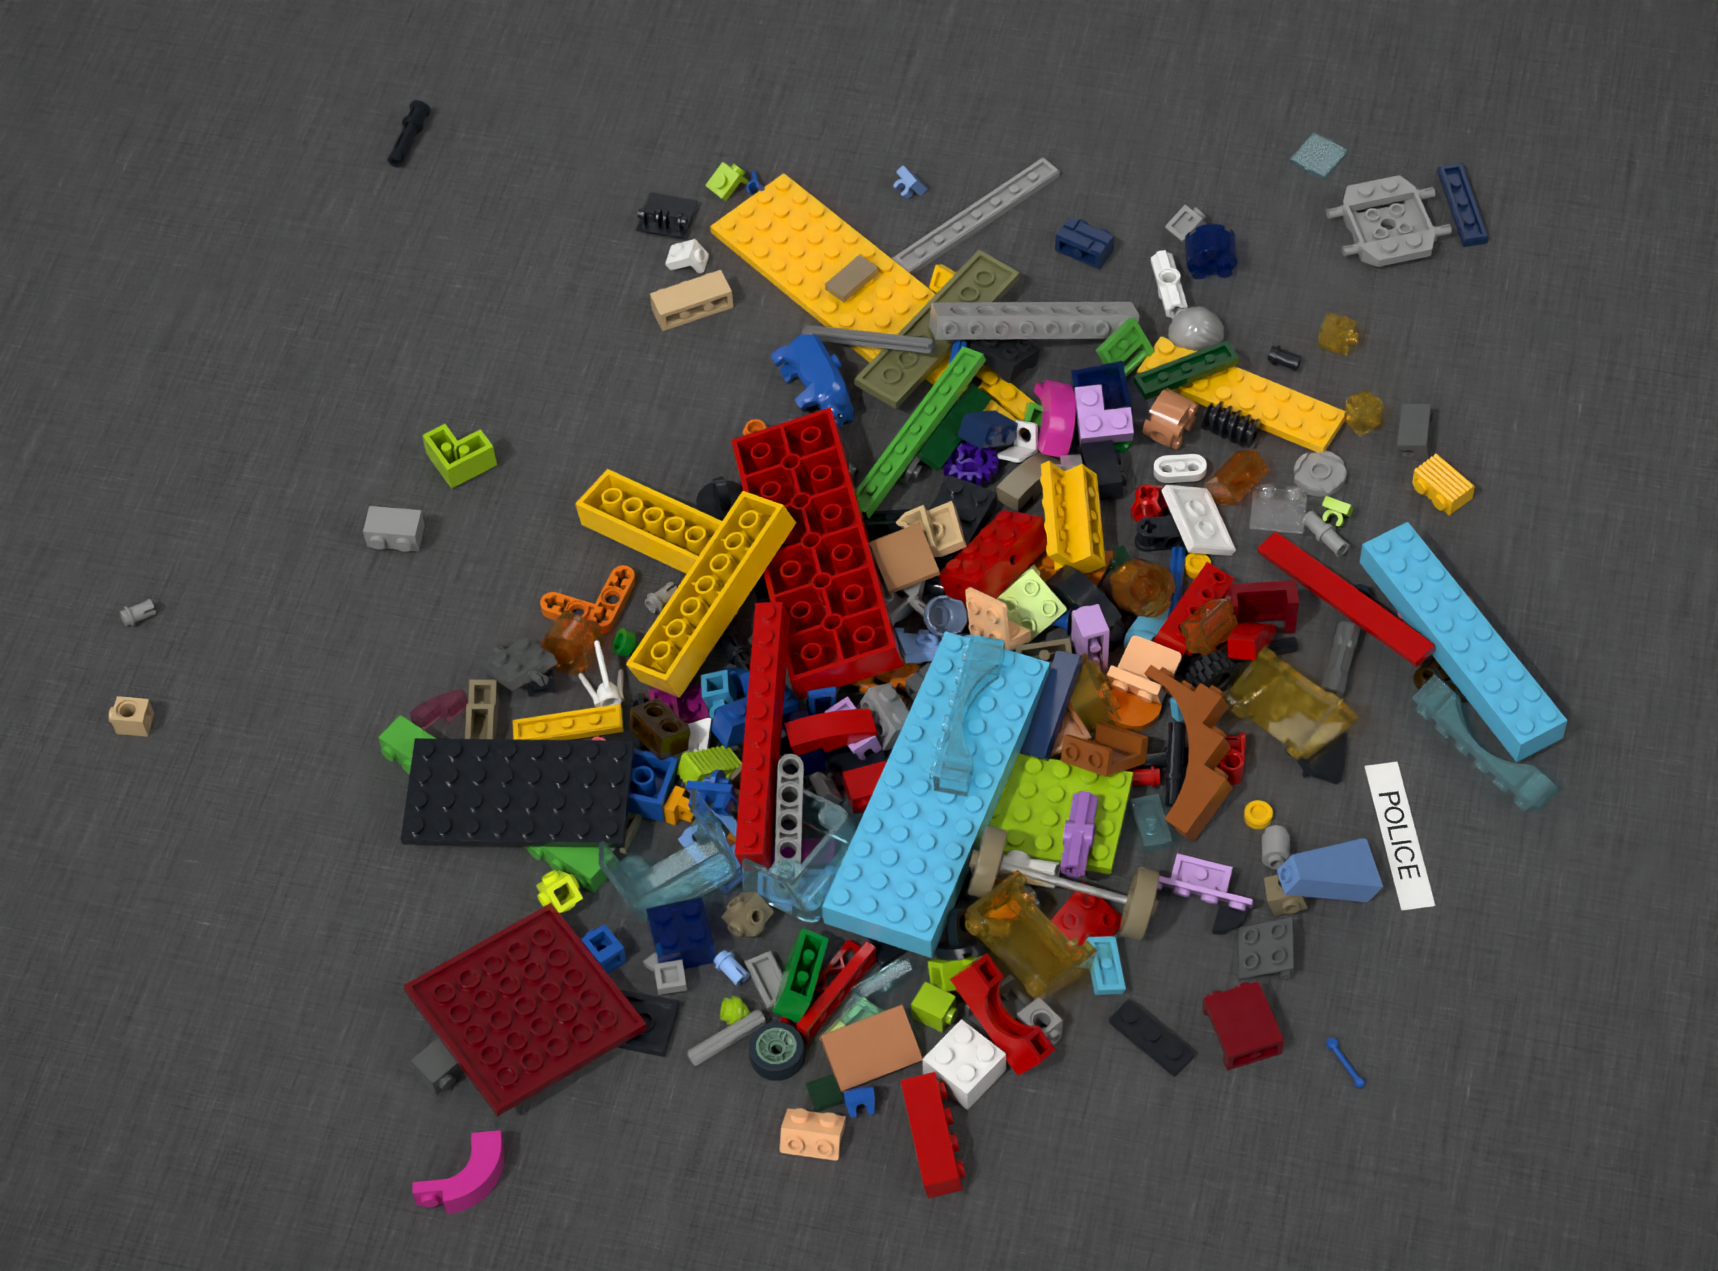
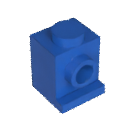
M605 924L598 929L590 930L581 939L607 974L626 963L624 947Z

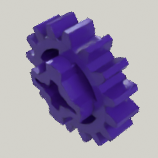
M961 440L941 467L943 468V475H950L982 486L983 480L990 482L991 475L996 476L997 451L991 448L979 449L971 445L970 442L967 443Z

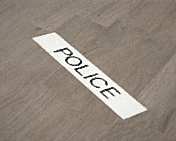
M1398 762L1365 766L1401 911L1435 906Z

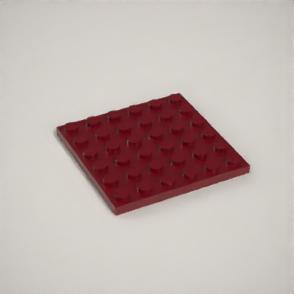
M552 903L404 985V992L497 1117L647 1030L645 1021Z

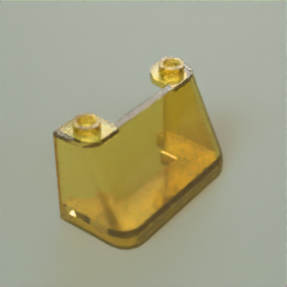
M1266 646L1263 647L1256 660L1251 662L1224 696V699L1231 704L1229 710L1241 720L1244 716L1249 718L1287 746L1285 751L1298 761L1301 757L1307 760L1351 728L1359 719V716L1343 700L1333 693L1325 692L1295 671Z
M1017 870L967 908L965 926L972 935H977L1025 985V989L1032 997L1044 999L1088 973L1092 967L1097 950L1088 941L1081 946L1078 945L1079 941L1076 937L1070 941L1033 904L1035 896L1032 893L1027 895L1023 887L1028 879Z

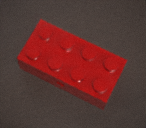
M1008 510L998 513L996 518L983 528L966 545L967 547L963 548L940 571L938 577L946 595L966 603L965 590L972 587L997 599L1046 550L1047 533L1044 528L1043 518Z

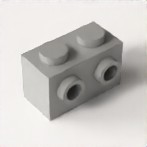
M369 506L363 529L366 546L374 549L419 552L425 528L422 511Z
M891 683L869 687L857 709L871 710L878 735L875 736L882 750L893 749L909 711Z

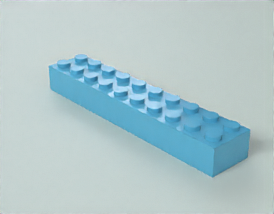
M1409 522L1362 544L1359 563L1407 624L1435 644L1436 650L1432 653L1433 657L1516 762L1563 738L1568 720Z

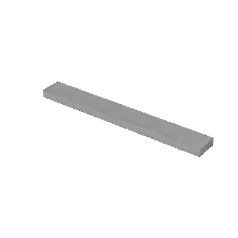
M1044 157L894 256L892 260L911 275H914L1059 178L1060 171Z

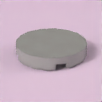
M1315 450V453L1309 454L1307 452L1296 461L1293 471L1294 482L1300 490L1308 495L1316 497L1330 496L1337 493L1344 486L1347 470L1343 460L1336 454L1329 451L1317 453Z

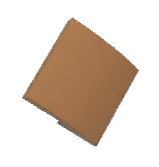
M920 523L869 542L889 594L940 575Z

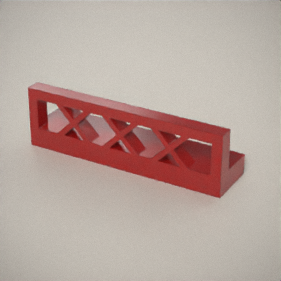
M848 939L818 975L813 995H822L811 1007L807 1008L804 1016L795 1027L800 1032L805 1044L809 1043L877 961L875 946L866 941L860 947ZM852 951L855 953L848 964L844 965L843 958L848 952ZM839 973L832 983L827 986L826 978L830 974ZM783 1017L779 1021L792 1025L791 1023H789L791 1019H788L786 1017Z

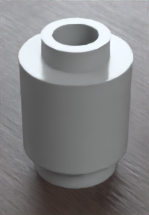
M1274 825L1267 827L1262 835V862L1271 869H1278L1291 856L1290 835L1284 827Z

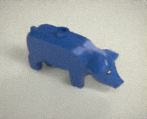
M802 333L790 344L777 348L770 355L777 368L785 363L779 371L787 384L799 376L806 389L794 398L801 411L804 412L811 407H818L821 410L831 407L839 429L845 421L848 423L853 422L854 409L850 402L848 387L838 370L842 365L835 353L830 356L816 334Z

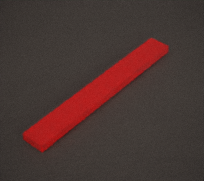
M1275 531L1257 548L1259 555L1416 668L1436 650L1435 644Z

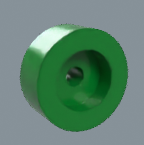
M619 629L613 640V653L627 657L632 651H635L640 644L639 641H635V633L628 629Z

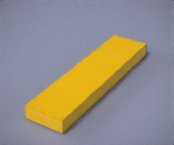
M621 704L513 720V739L573 740L624 732Z

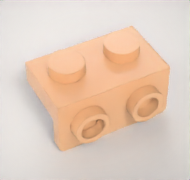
M800 1108L787 1109L781 1126L780 1152L838 1160L846 1116H839L834 1113L810 1112Z

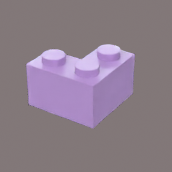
M1101 385L1075 387L1074 396L1080 446L1081 444L1112 440L1113 443L1133 441L1134 431L1131 407L1104 410Z

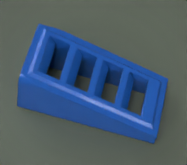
M835 687L808 691L807 705L809 716L825 713L826 710L837 704Z

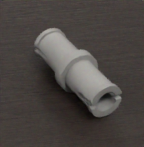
M1314 511L1308 512L1303 517L1302 524L1307 526L1316 535V540L1319 543L1329 547L1337 557L1343 556L1348 551L1349 543L1345 542L1335 532L1336 529L1332 524H1327Z

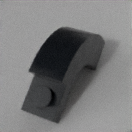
M1065 564L1045 581L1062 603L1074 610L1083 606L1099 604L1109 628V652H1113L1124 642L1128 629L1120 619L1122 617L1105 594L1085 575Z

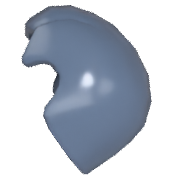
M948 595L938 596L929 600L924 608V623L929 631L935 635L943 637L945 631L953 634L960 633L967 624L968 612L964 603Z

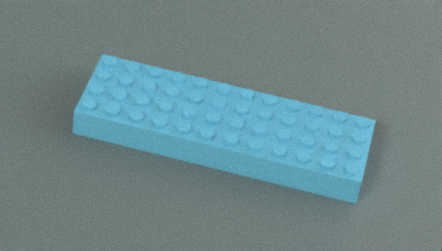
M945 631L823 903L822 910L825 924L929 958L933 957L947 924L948 914L953 910L971 868L969 863L973 850L978 851L985 826L989 825L1027 736L1050 670V662Z

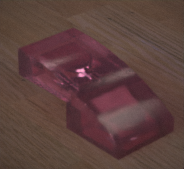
M462 689L453 690L422 703L409 712L412 723L422 730H426L439 718L444 719L447 723L451 722L466 709L468 702L465 691Z

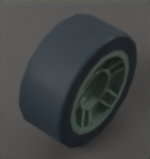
M771 1022L758 1028L749 1040V1057L753 1069L761 1077L771 1081H782L794 1076L800 1071L805 1058L804 1041L800 1032L794 1026L784 1022ZM773 1050H776L777 1052H781V1053H780V1054H773Z

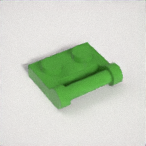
M1128 318L1095 350L1108 370L1111 382L1118 387H1121L1126 382V377L1147 356L1150 357L1154 353L1153 347L1135 318ZM1138 348V352L1120 369L1119 366Z

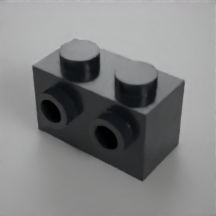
M1112 440L1081 444L1082 464L1097 474L1099 501L1121 498L1122 487L1126 486V475L1124 470L1120 471L1119 465H1121L1119 449H1114Z

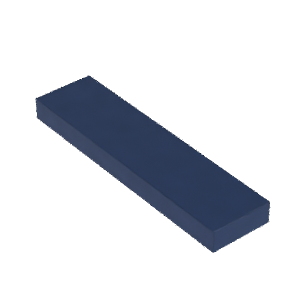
M1463 164L1439 166L1437 174L1462 246L1487 244L1489 237Z
M1056 650L1021 754L1049 761L1084 661L1081 655Z

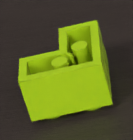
M446 424L422 435L426 454L451 489L497 466L493 445L481 429L458 441Z

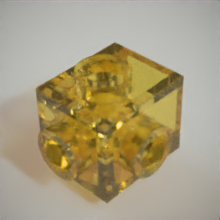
M1328 312L1319 330L1317 347L1347 356L1351 346L1355 347L1359 339L1360 332L1356 331L1357 320Z
M1368 389L1351 395L1346 400L1345 422L1359 436L1381 425L1383 412L1381 400Z

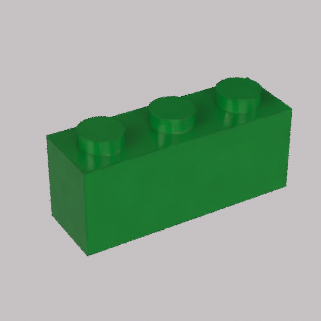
M804 928L800 930L790 948L772 1010L773 1013L796 1022L801 1020L811 1003L829 938Z

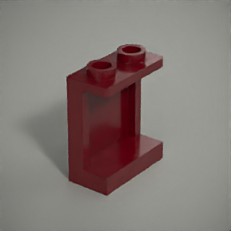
M1296 580L1230 584L1229 595L1224 597L1225 611H1223V622L1230 627L1231 631L1237 626V623L1283 621L1284 634L1296 633L1299 608Z
M1259 981L1253 983L1243 982L1233 989L1223 992L1220 990L1214 991L1203 997L1202 1011L1205 1016L1208 1015L1224 1052L1223 1062L1227 1071L1282 1054L1284 1039Z

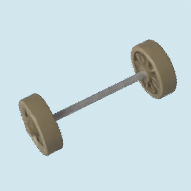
M990 825L985 826L978 851L973 850L969 866L973 867L968 887L969 895L986 900L989 899L996 877H998L1000 870L1124 904L1120 935L1137 941L1142 940L1150 916H1154L1158 900L1155 899L1159 883L1158 871L1141 866L1137 867L1127 895H1122L1002 862L1007 831Z

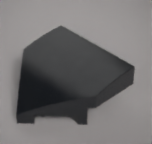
M1319 726L1284 749L1289 756L1293 755L1301 766L1304 778L1310 774L1312 777L1336 785L1342 780L1346 732Z

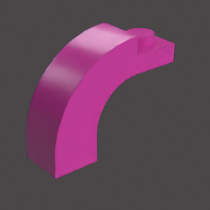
M1047 379L1045 383L1036 382L1034 393L1040 398L1043 406L1042 424L1037 448L1045 455L1055 457L1068 455L1073 437L1076 412L1073 388L1070 384Z
M501 1130L471 1133V1157L467 1166L457 1175L441 1180L412 1182L416 1205L432 1208L444 1203L447 1214L466 1210L483 1200L493 1190L503 1171L505 1144Z

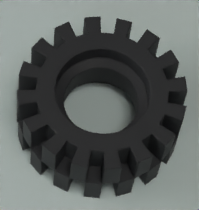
M1220 649L1217 652H1210L1209 656L1204 655L1201 661L1197 660L1195 662L1196 666H1191L1190 672L1186 675L1187 682L1195 688L1202 683L1208 688L1213 685L1219 690L1226 691L1227 686H1231L1234 683L1233 680L1238 678L1240 670L1234 660L1228 658V652Z

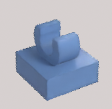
M904 165L896 172L902 179L897 180L893 187L898 191L905 187V190L900 194L905 199H909L914 191L921 196L927 190V187Z

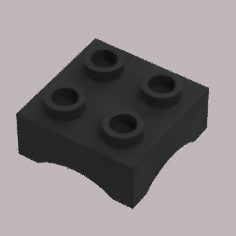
M977 339L970 346V349L983 353L986 359L983 365L993 369L1007 383L1014 381L1023 370L1034 368L1041 348L1033 345L1027 339Z

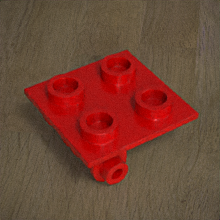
M1075 891L1049 922L1052 924L1051 934L1054 937L1060 938L1064 936L1088 959L1085 947L1086 939L1088 937L1113 936L1120 928L1122 917L1102 898Z

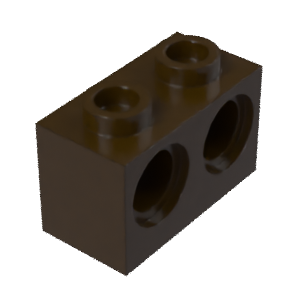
M660 698L631 708L629 730L660 761L688 750L689 726Z

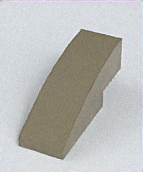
M1041 452L1033 455L1016 467L996 487L997 500L1019 512L1029 499L1034 501L1043 491L1040 482L1041 464L1051 461L1056 465L1060 464V461Z
M469 680L465 739H496L500 690L497 680Z

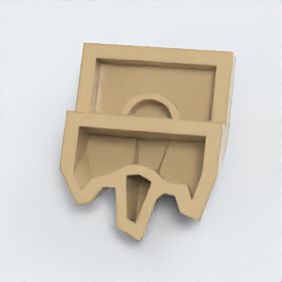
M952 501L928 511L924 505L905 512L896 522L898 526L904 529L920 523L933 557H943L967 547L956 507Z

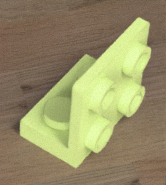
M1032 565L997 598V600L1006 604L1008 620L1031 631V640L1067 610V607L1040 577L1041 572L1035 565Z

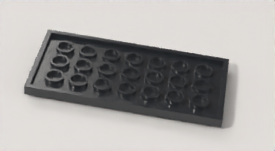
M415 738L401 842L403 845L625 848L636 745L634 741Z

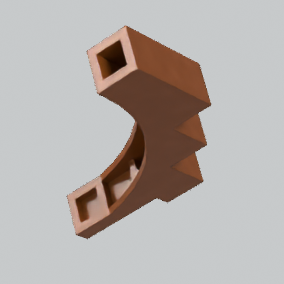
M1150 665L1144 674L1150 681L1162 685L1164 691L1174 697L1183 715L1189 742L1186 777L1176 802L1164 820L1172 829L1194 842L1233 789L1227 781L1229 776L1217 768L1231 748L1225 739L1227 735L1215 726L1229 705L1223 698L1225 694L1217 687L1211 685L1208 688L1200 683L1195 688L1184 680L1182 683H1179L1174 679L1175 675L1166 668L1161 667L1159 670Z

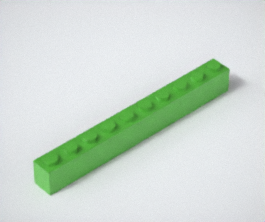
M401 715L378 737L382 755L389 761L395 760L401 764L408 774H410L415 738L436 739ZM523 846L528 849V852L535 859H543L549 863L553 870L572 874L577 880L580 889L586 888L592 893L615 870L612 855L600 847Z

